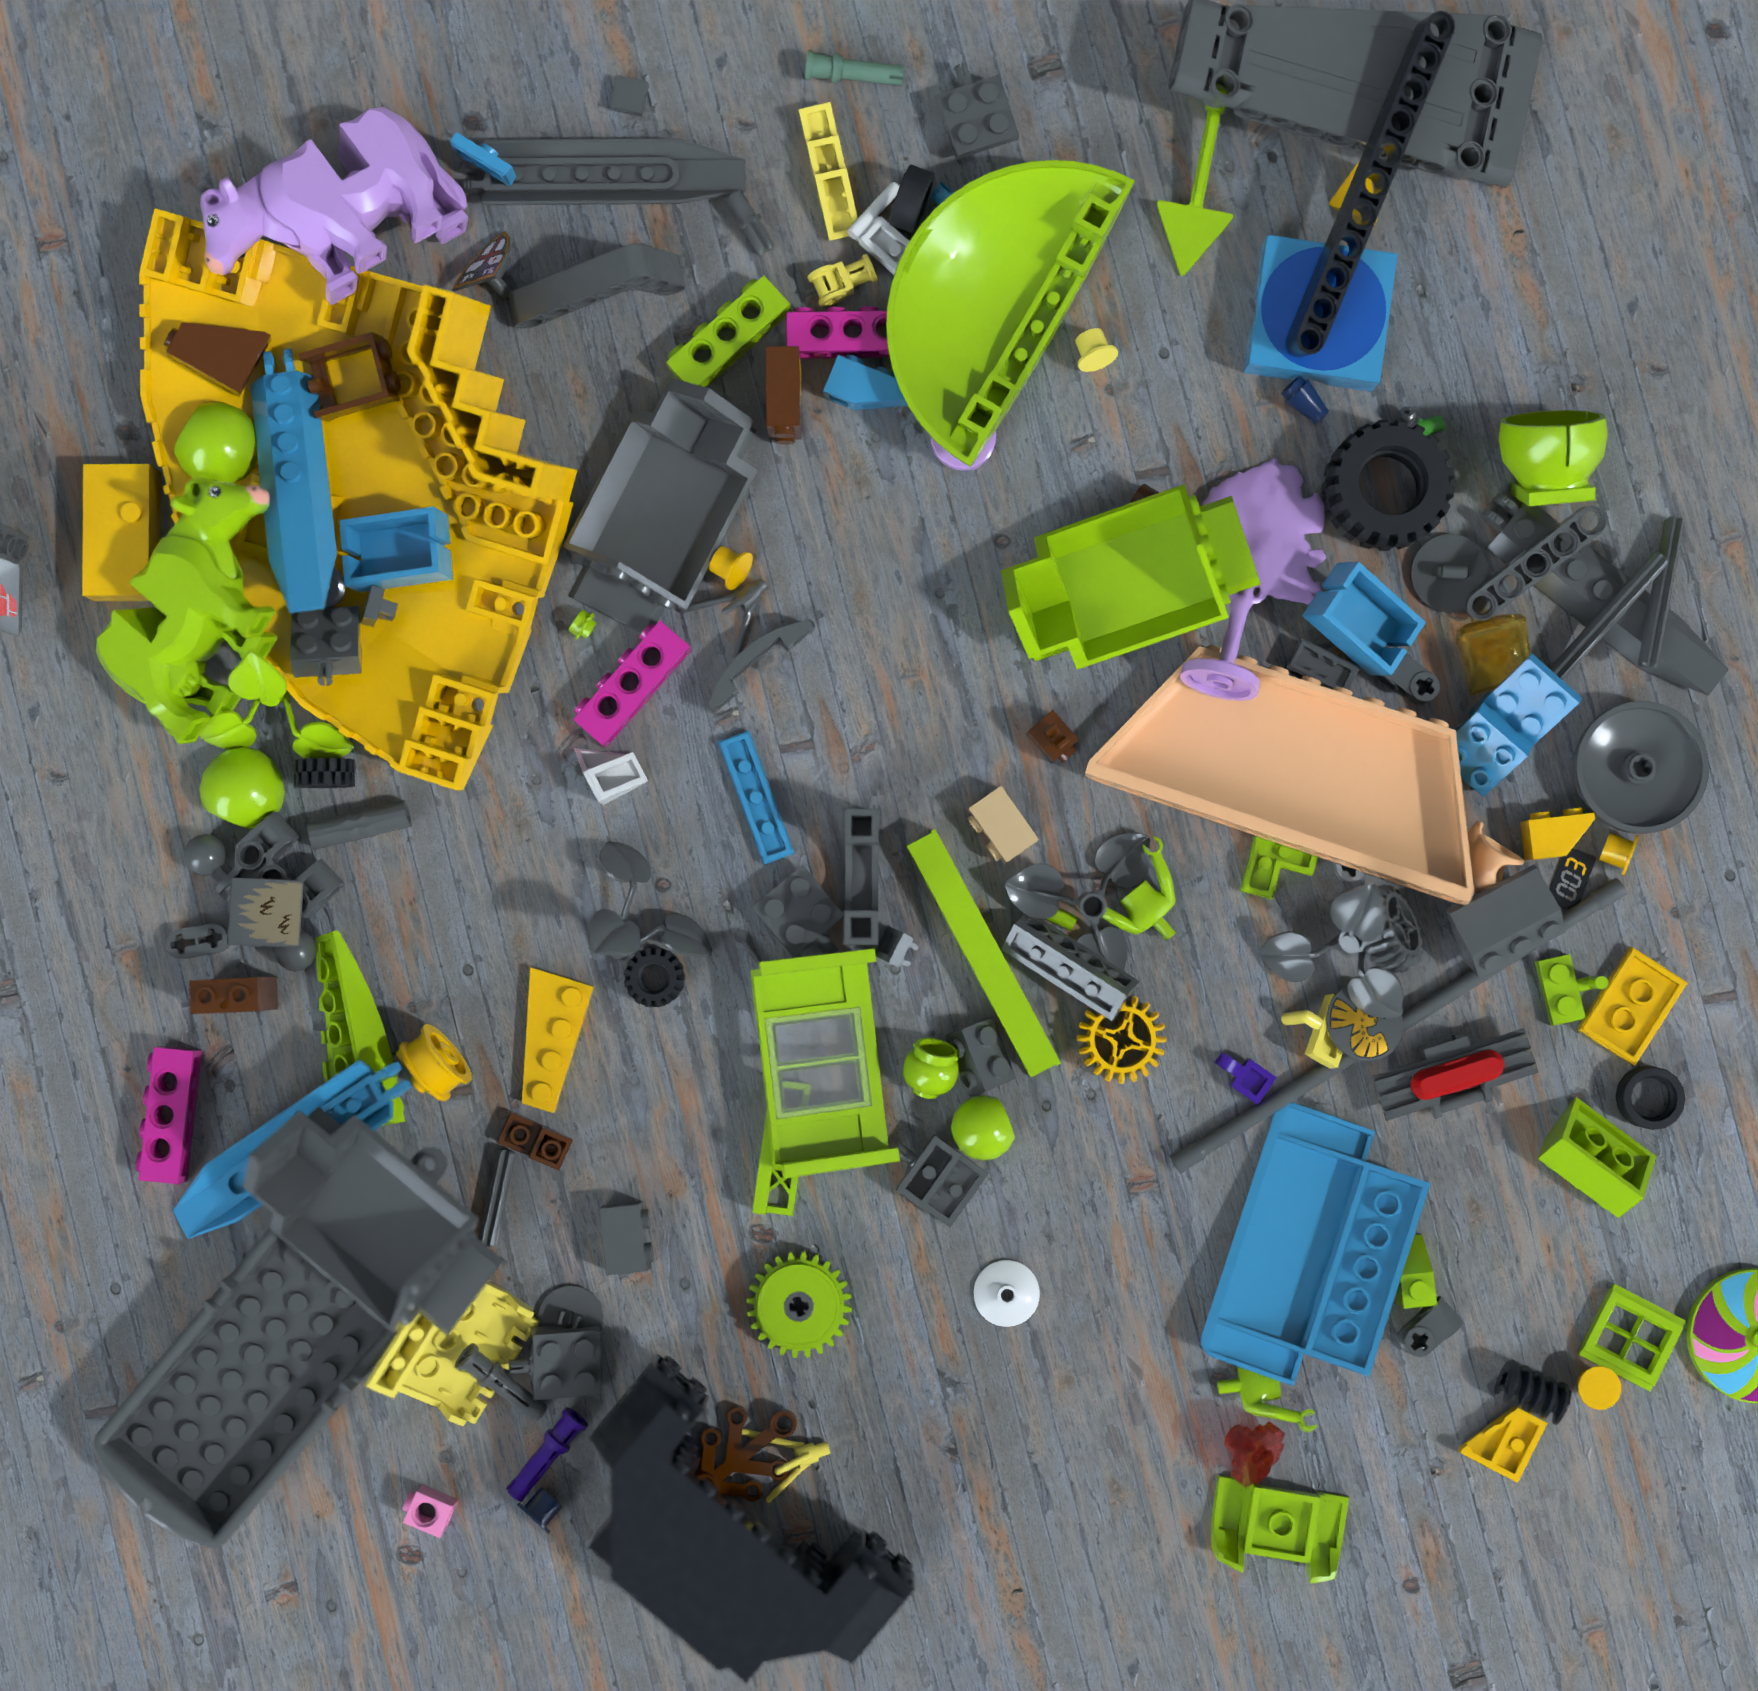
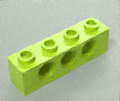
M764 275L758 281L755 278L750 280L742 288V295L734 302L729 300L718 309V316L709 324L707 322L702 323L695 329L692 334L693 338L686 345L681 343L669 353V360L666 362L669 371L680 381L708 387L787 317V312H791L790 303ZM748 307H756L760 310V314L754 319H747L742 315ZM730 328L736 334L733 339L723 341L718 337L720 331ZM700 350H707L711 353V357L707 362L699 363L694 360L695 354Z

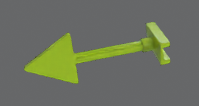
M1216 83L1217 90L1221 94L1226 95L1225 87ZM1205 105L1204 111L1207 112L1189 205L1158 200L1156 203L1180 276H1184L1234 217L1231 213L1205 209L1203 207L1220 115L1224 114L1225 106L1211 108Z

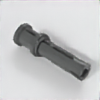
M475 1343L468 1345L456 1360V1369L459 1371L465 1370L477 1379L476 1383L480 1387H490L507 1402L528 1416L534 1423L542 1418L547 1410V1404L540 1400H534L533 1395L501 1371L502 1366H500L497 1360L491 1361L479 1352V1346Z

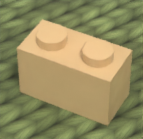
M1002 786L968 808L971 816L966 818L977 834L981 832L985 834L989 840V843L985 846L996 861L1002 859L1004 863H1007L1039 840Z

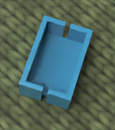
M434 506L339 520L341 549L356 557H361V561L349 555L342 556L345 586L361 593L370 591L371 586L390 589L453 580L451 550L444 547V545L450 544L448 515Z
M1359 561L1336 563L1321 586L1326 591L1317 592L1302 616L1368 675L1392 676L1407 651L1404 648L1384 647L1386 645L1388 647L1411 646L1426 622Z

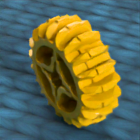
M1136 996L1131 997L1129 1005L1126 1004V1001L1120 1011H1125L1123 1019L1121 1018L1120 1023L1115 1028L1108 1029L1098 1026L1105 1016L1099 1012L1094 1015L1089 1010H1086L1084 1015L1091 1019L1090 1024L1088 1025L1084 1022H1079L1078 1027L1087 1030V1035L1080 1034L1076 1036L1077 1041L1087 1042V1046L1079 1048L1078 1052L1079 1054L1089 1052L1091 1055L1085 1059L1084 1064L1090 1066L1096 1062L1097 1065L1093 1070V1074L1096 1076L1103 1069H1106L1104 1079L1108 1082L1112 1080L1114 1073H1117L1119 1084L1124 1083L1125 1073L1129 1074L1132 1082H1136L1137 1075L1135 1071L1138 1069L1142 1075L1148 1076L1149 1071L1144 1065L1148 1062L1151 1066L1157 1067L1159 1063L1151 1058L1153 1053L1162 1056L1165 1053L1164 1050L1156 1048V1042L1164 1043L1167 1041V1038L1164 1036H1156V1031L1163 1030L1165 1026L1163 1023L1155 1025L1152 1023V1021L1158 1018L1159 1013L1154 1011L1147 1016L1145 1013L1150 1007L1148 1002H1144L1139 1009L1136 1008L1138 1003V997ZM1135 1015L1145 1025L1148 1036L1147 1042L1139 1040L1133 1034L1132 1028ZM1124 1029L1126 1030L1125 1036L1129 1040L1137 1042V1044L1128 1043L1126 1045L1122 1043L1123 1047L1118 1048V1042L1113 1037L1107 1036L1106 1032L1111 1034L1117 1032L1120 1034V1030ZM1095 1035L1105 1038L1110 1043L1108 1063L1097 1052ZM1137 1049L1144 1052L1135 1062L1125 1066H1118L1119 1060L1122 1059L1123 1054L1127 1050Z

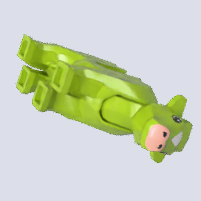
M204 477L191 479L185 485V496L173 497L170 503L173 508L183 513L182 517L169 531L167 536L160 540L144 569L130 581V584L159 610L155 607L113 610L111 622L97 638L96 654L109 676L127 694L146 704L149 713L160 721L168 734L173 736L178 744L196 742L210 719V716L205 712L193 709L187 704L206 706L213 715H218L223 710L233 711L242 698L235 694L229 685L218 683L205 674L206 661L220 650L224 640L229 643L233 651L239 652L242 660L251 649L265 659L277 640V636L273 633L263 632L276 611L270 606H253L244 597L242 570L228 542L252 517L264 513L269 507V493L257 485L242 486L236 483L220 482Z

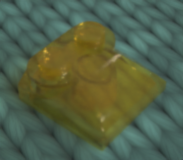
M1522 614L1494 616L1488 620L1468 623L1457 631L1456 646L1461 651L1465 676L1471 696L1495 689L1531 654L1526 618Z

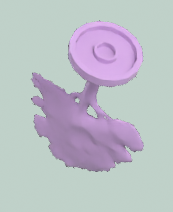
M1272 458L1269 462L1250 468L1244 473L1238 472L1234 477L1220 482L1217 487H1213L1210 490L1207 499L1202 502L1203 506L1232 495L1261 584L1255 586L1260 587V592L1256 596L1253 595L1255 587L1240 591V594L1234 593L1229 595L1231 613L1219 660L1196 658L1190 659L1183 664L1180 673L1181 681L1200 693L1236 701L1251 700L1258 696L1260 688L1259 678L1248 669L1234 664L1249 609L1253 604L1261 603L1267 595L1273 596L1275 599L1305 603L1309 606L1317 592H1323L1320 581H1313L1307 566L1318 567L1326 559V555L1322 549L1311 550L1310 544L1305 540V534L1321 533L1324 529L1325 505L1319 493L1316 492L1312 497L1303 499L1301 486L1304 481L1296 466L1281 465L1278 463L1277 458Z

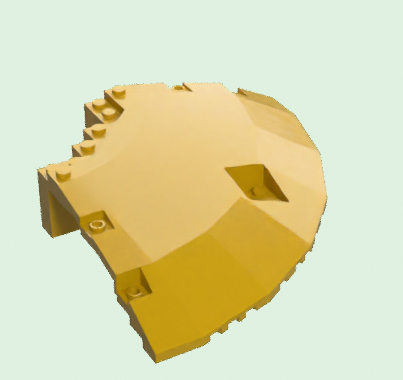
M154 208L139 272V284L144 285V304H139V315L144 318V337H140V349L144 350V369H140V397L146 421L152 425L155 437L152 446L157 466L163 469L166 482L163 490L165 495H169L170 502L173 497L185 496V485L193 479L181 468L174 454V447L183 428L197 407L205 402H224L240 408L254 422L250 385L261 376L266 375L264 358L262 356L239 397L167 357L166 350L168 347L164 345V342L172 328L178 330L181 323L266 332L271 335V342L265 352L271 351L274 356L275 373L287 372L283 359L284 349L292 348L296 371L312 376L310 363L300 360L299 353L370 332L383 336L389 342L392 349V358L390 359L392 371L396 372L401 385V389L398 391L400 401L390 402L338 417L330 422L322 420L337 548L334 567L344 579L342 556L349 555L361 561V557H356L341 549L339 520L434 506L448 515L450 544L444 545V547L451 550L453 580L385 589L383 599L398 604L396 615L393 621L377 618L374 627L361 624L369 591L360 593L346 586L345 596L335 607L359 606L362 673L332 675V684L327 686L325 679V686L318 684V676L294 678L290 662L291 613L288 610L269 562L264 513L252 517L228 542L242 570L244 597L253 606H270L276 611L263 631L277 636L275 644L265 659L281 673L287 683V691L301 707L319 719L326 720L337 727L340 733L347 738H353L365 746L364 749L371 754L378 755L389 762V766L396 771L456 791L464 790L494 726L491 724L498 694L509 693L532 631L531 625L539 597L544 598L572 511L573 502H569L577 473L576 469L519 453L518 448L526 420L497 412L504 379L475 371L491 306L453 292L425 284L420 286L368 270L358 274L354 266H351L350 270L354 271L358 277L357 290L350 296L330 305L326 299V278L312 266L307 257L291 248L259 239L247 250L244 257L239 256L231 272L225 275L215 274L208 269L204 260L206 238L203 222ZM372 349L327 362L337 404L383 392ZM257 462L256 467L245 479L235 483L242 486L257 485L261 487L259 463ZM172 507L173 514L170 516L176 524L183 513ZM519 603H522L524 606V612L521 615L516 611V606ZM479 698L484 703L481 711L476 707V701Z

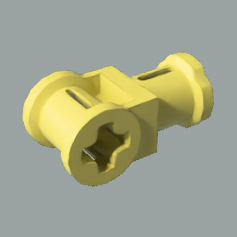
M867 253L862 255L860 260L844 266L843 262L840 261L833 265L820 267L807 276L809 282L813 283L820 298L818 304L821 308L835 305L847 296L854 294V287L868 281L872 283L878 281Z

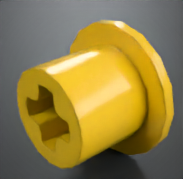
M721 546L714 553L710 561L709 570L725 580V587L728 590H735L747 577L752 566L753 555L748 551L738 554L726 546Z
M1609 833L1599 861L1622 868L1621 875L1625 876L1639 836L1636 835L1634 841Z
M1593 1366L1582 1371L1578 1376V1394L1588 1407L1596 1410L1608 1409L1619 1400L1622 1391L1621 1382L1617 1374L1611 1369L1603 1366Z

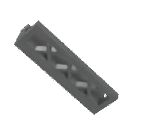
M1026 914L1014 923L1001 948L1002 951L1111 1021L1117 1017L1126 999L1140 982L1043 919H1035Z

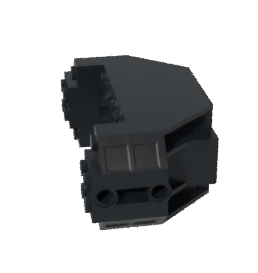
M657 1354L590 1436L591 1442L612 1468L611 1515L596 1531L588 1548L611 1567V1580L717 1671L730 1669L747 1683L764 1662L820 1652H828L853 1664L915 1590L914 1571L911 1570L914 1567L913 1564L902 1554L898 1553L895 1556L886 1548L887 1542L878 1533L872 1531L869 1534L863 1528L859 1533L854 1531L830 1561L826 1559L827 1553L816 1543L809 1545L803 1540L794 1552L786 1545L780 1548L770 1539L772 1534L767 1528L758 1522L753 1525L744 1517L746 1512L739 1504L733 1500L725 1501L717 1494L719 1489L712 1481L706 1477H703L701 1480L695 1475L702 1452L699 1451L700 1445L687 1433L706 1407L709 1396L705 1394L707 1389L694 1377L689 1380L680 1373L681 1366L670 1356L666 1355L663 1358Z

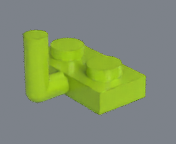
M1570 954L1535 961L1551 1026L1585 1019L1580 992L1591 989H1605L1608 986V979L1604 976H1588L1576 979Z

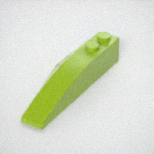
M339 930L315 937L317 980L323 983L324 987L321 998H319V1011L325 1013L326 1030L320 1031L321 1044H327L328 1061L322 1062L324 1081L326 1083L358 1060L363 1061L377 1073L392 1064L393 1058L385 1029L370 989ZM398 1074L382 1082L386 1091L397 1084ZM400 1096L392 1100L393 1118L380 1127L405 1122L404 1104Z

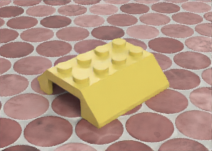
M488 1282L448 1336L420 1313L409 1326L405 1327L402 1324L364 1385L391 1398H395L397 1393L401 1392L439 1408L448 1421L464 1427L467 1421L475 1424L488 1404L479 1397V1394L481 1393L488 1398H492L495 1391L490 1387H480L476 1383L477 1379L465 1370L459 1371L456 1369L455 1363L459 1355L468 1345L475 1343L479 1346V1352L491 1361L497 1360L500 1366L509 1370V1360H516L523 1348L514 1338L517 1336L527 1342L531 1336L530 1327H536L539 1320L533 1317L532 1307L504 1288Z

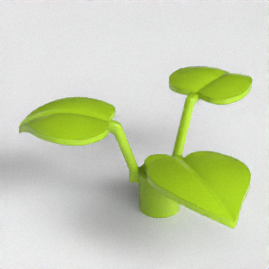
M252 649L231 671L228 678V685L235 694L244 699L254 700L247 716L242 719L238 713L231 710H223L218 715L212 714L200 734V738L204 739L207 743L223 749L248 748L255 742L257 737L256 729L248 723L252 721L260 702L265 706L273 707L283 701L292 734L298 737L293 741L292 748L305 759L342 758L354 748V743L350 742L346 736L340 733L337 727L325 722L308 723L300 731L297 728L289 701L290 693L286 692L287 683L284 677L271 663Z

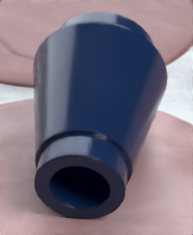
M1301 375L1290 382L1281 392L1286 404L1311 420L1314 424L1321 421L1329 412L1310 380H1304Z

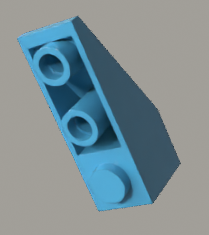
M847 354L846 358L840 355L837 356L823 390L824 399L852 410L908 406L898 387L894 372L884 367L878 366L875 370L865 366V362L854 355Z

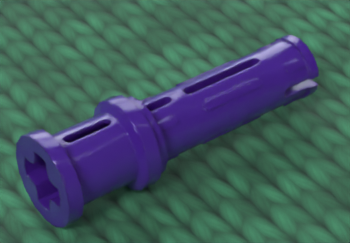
M565 1407L562 1411V1418L553 1429H548L545 1432L544 1442L529 1459L516 1478L507 1486V1492L517 1501L523 1502L554 1460L560 1454L567 1453L571 1448L570 1443L581 1430L585 1431L589 1426L587 1421L575 1410Z

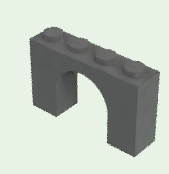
M845 809L844 945H878L879 809Z

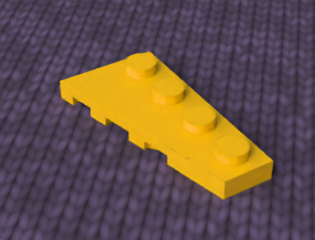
M530 967L522 1104L555 1113L595 986Z

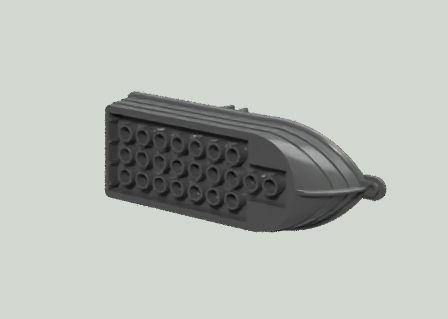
M434 1147L420 1150L410 1160L436 1183L447 1169L445 1154ZM426 1159L433 1160L435 1164L433 1170H428L425 1167ZM270 1228L236 1269L218 1284L220 1288L211 1298L203 1302L202 1305L204 1307L103 1425L94 1439L95 1452L105 1471L122 1495L135 1508L144 1498L149 1499L152 1503V1508L145 1514L148 1519L176 1536L208 1548L220 1547L230 1539L380 1360L399 1330L398 1328L392 1333L270 1230Z

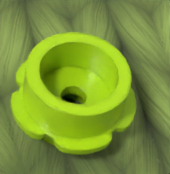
M582 609L571 624L568 631L576 636L575 640H578L581 636L587 639L596 627L597 622L593 620L595 616L593 612L589 614Z

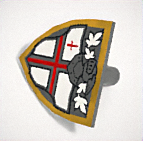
M503 231L469 263L453 286V292L487 281L503 300L508 298V294L512 290L503 281L502 276L511 263L509 255L512 244L511 238L506 231Z

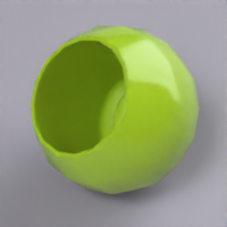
M985 1094L972 1096L962 1102L953 1114L951 1132L954 1142L961 1152L972 1159L982 1161L997 1159L1009 1150L1015 1140L1009 1117L997 1097Z

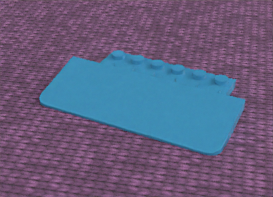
M1290 1103L1275 1112L1201 1336V1346L1205 1353L1213 1358L1291 1386L1295 1384L1304 1354L1370 1377L1431 1183L1366 1162L1375 1135L1373 1130L1296 1103Z

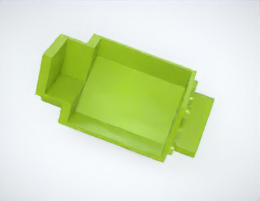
M1185 484L1033 537L1038 557L1000 570L1008 612L1029 659L1034 658L1036 662L1069 650L1077 670L1227 619L1229 616L1225 605L1231 603L1229 595L1261 584L1232 495L1199 506L1196 495L1189 496Z

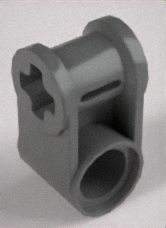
M1408 653L1405 654L1392 676H1376L1384 684L1398 691L1415 704L1422 705L1428 703L1440 691L1438 678L1420 665ZM1424 681L1428 684L1426 687L1427 692L1420 695L1417 692L1419 690L1417 684Z
M1441 1296L1436 1297L1437 1305L1423 1307L1413 1319L1400 1329L1397 1339L1402 1350L1416 1357H1425L1444 1340L1456 1333L1463 1325L1460 1317ZM1413 1334L1420 1336L1418 1340L1421 1344L1418 1347L1412 1345L1414 1340L1411 1336Z

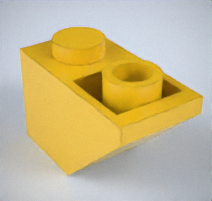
M1583 808L1562 810L1563 816L1550 817V811L1531 813L1530 820L1520 822L1525 861L1567 856L1593 823L1595 814H1583Z

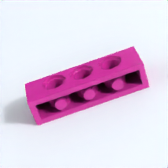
M874 306L860 307L859 311H846V308L829 307L826 309V312H813V309L808 307L795 308L794 312H787V346H799L801 359H836L838 355L846 358L847 354L858 358H890L887 338L879 336L876 332L880 326L886 325L887 311H879ZM855 325L862 332L856 338H849L844 334V330L848 326ZM817 326H824L829 330L828 335L821 339L815 338L811 332Z
M659 621L656 625L651 623L643 630L639 636L642 640L634 650L628 648L619 658L618 663L620 666L612 675L609 672L606 673L597 683L596 688L599 690L591 699L588 697L584 698L574 710L577 715L573 720L605 748L610 745L692 651L691 647L662 621ZM649 650H658L661 654L660 661L654 666L644 664V655ZM629 674H635L639 678L638 686L632 691L624 690L622 687L624 677ZM606 699H614L617 702L615 713L609 716L603 715L600 710L602 702Z
M159 1046L154 1047L153 1053L151 1052L148 1056L147 1071L151 1072L149 1086H146L143 1094V1104L147 1105L146 1118L142 1119L139 1129V1136L143 1139L142 1152L138 1153L135 1164L136 1171L139 1172L138 1180L169 1184H181L188 1181L202 1050ZM169 1072L173 1073L177 1078V1086L174 1090L169 1089L165 1084V1078ZM165 1105L169 1106L173 1111V1119L170 1123L165 1122L161 1115ZM160 1139L166 1140L169 1144L170 1150L167 1156L162 1155L158 1151Z

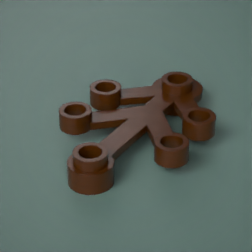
M742 1406L732 1407L727 1414L729 1433L726 1461L715 1469L716 1447L722 1440V1433L717 1427H708L701 1436V1442L704 1445L701 1469L696 1471L695 1475L701 1480L703 1477H706L712 1481L719 1489L718 1495L744 1497L748 1501H757L763 1493V1485L759 1480L750 1479L743 1484L725 1481L724 1479L733 1472L770 1476L777 1481L786 1478L789 1470L781 1475H776L773 1472L774 1465H783L787 1463L786 1460L776 1458L772 1462L751 1460L750 1458L776 1437L787 1438L794 1433L797 1419L790 1410L780 1409L776 1411L771 1417L770 1425L741 1448L743 1425L747 1421L748 1413ZM735 1411L741 1412L743 1421H733L731 1414ZM780 1417H787L790 1425L782 1428L778 1424V1419ZM708 1432H713L717 1435L715 1443H710L706 1440ZM755 1485L758 1487L759 1493L752 1496L747 1492V1487Z

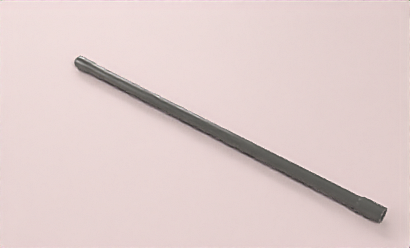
M1614 878L1592 892L1589 897L1563 912L1562 916L1566 930L1596 911L1606 908L1627 895L1622 882ZM1537 948L1480 978L1471 970L1403 1012V1032ZM1343 1053L1338 1068L1330 1069L1320 1064L1264 1099L1258 1105L1256 1104L1204 1138L1189 1144L1170 1156V1159L1179 1173H1183L1205 1159L1211 1152L1358 1060L1352 1059Z

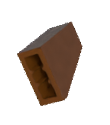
M181 323L178 330L175 328L171 329L164 345L168 347L166 350L167 357L240 397L261 360L263 352L266 351L271 342V335L263 331Z

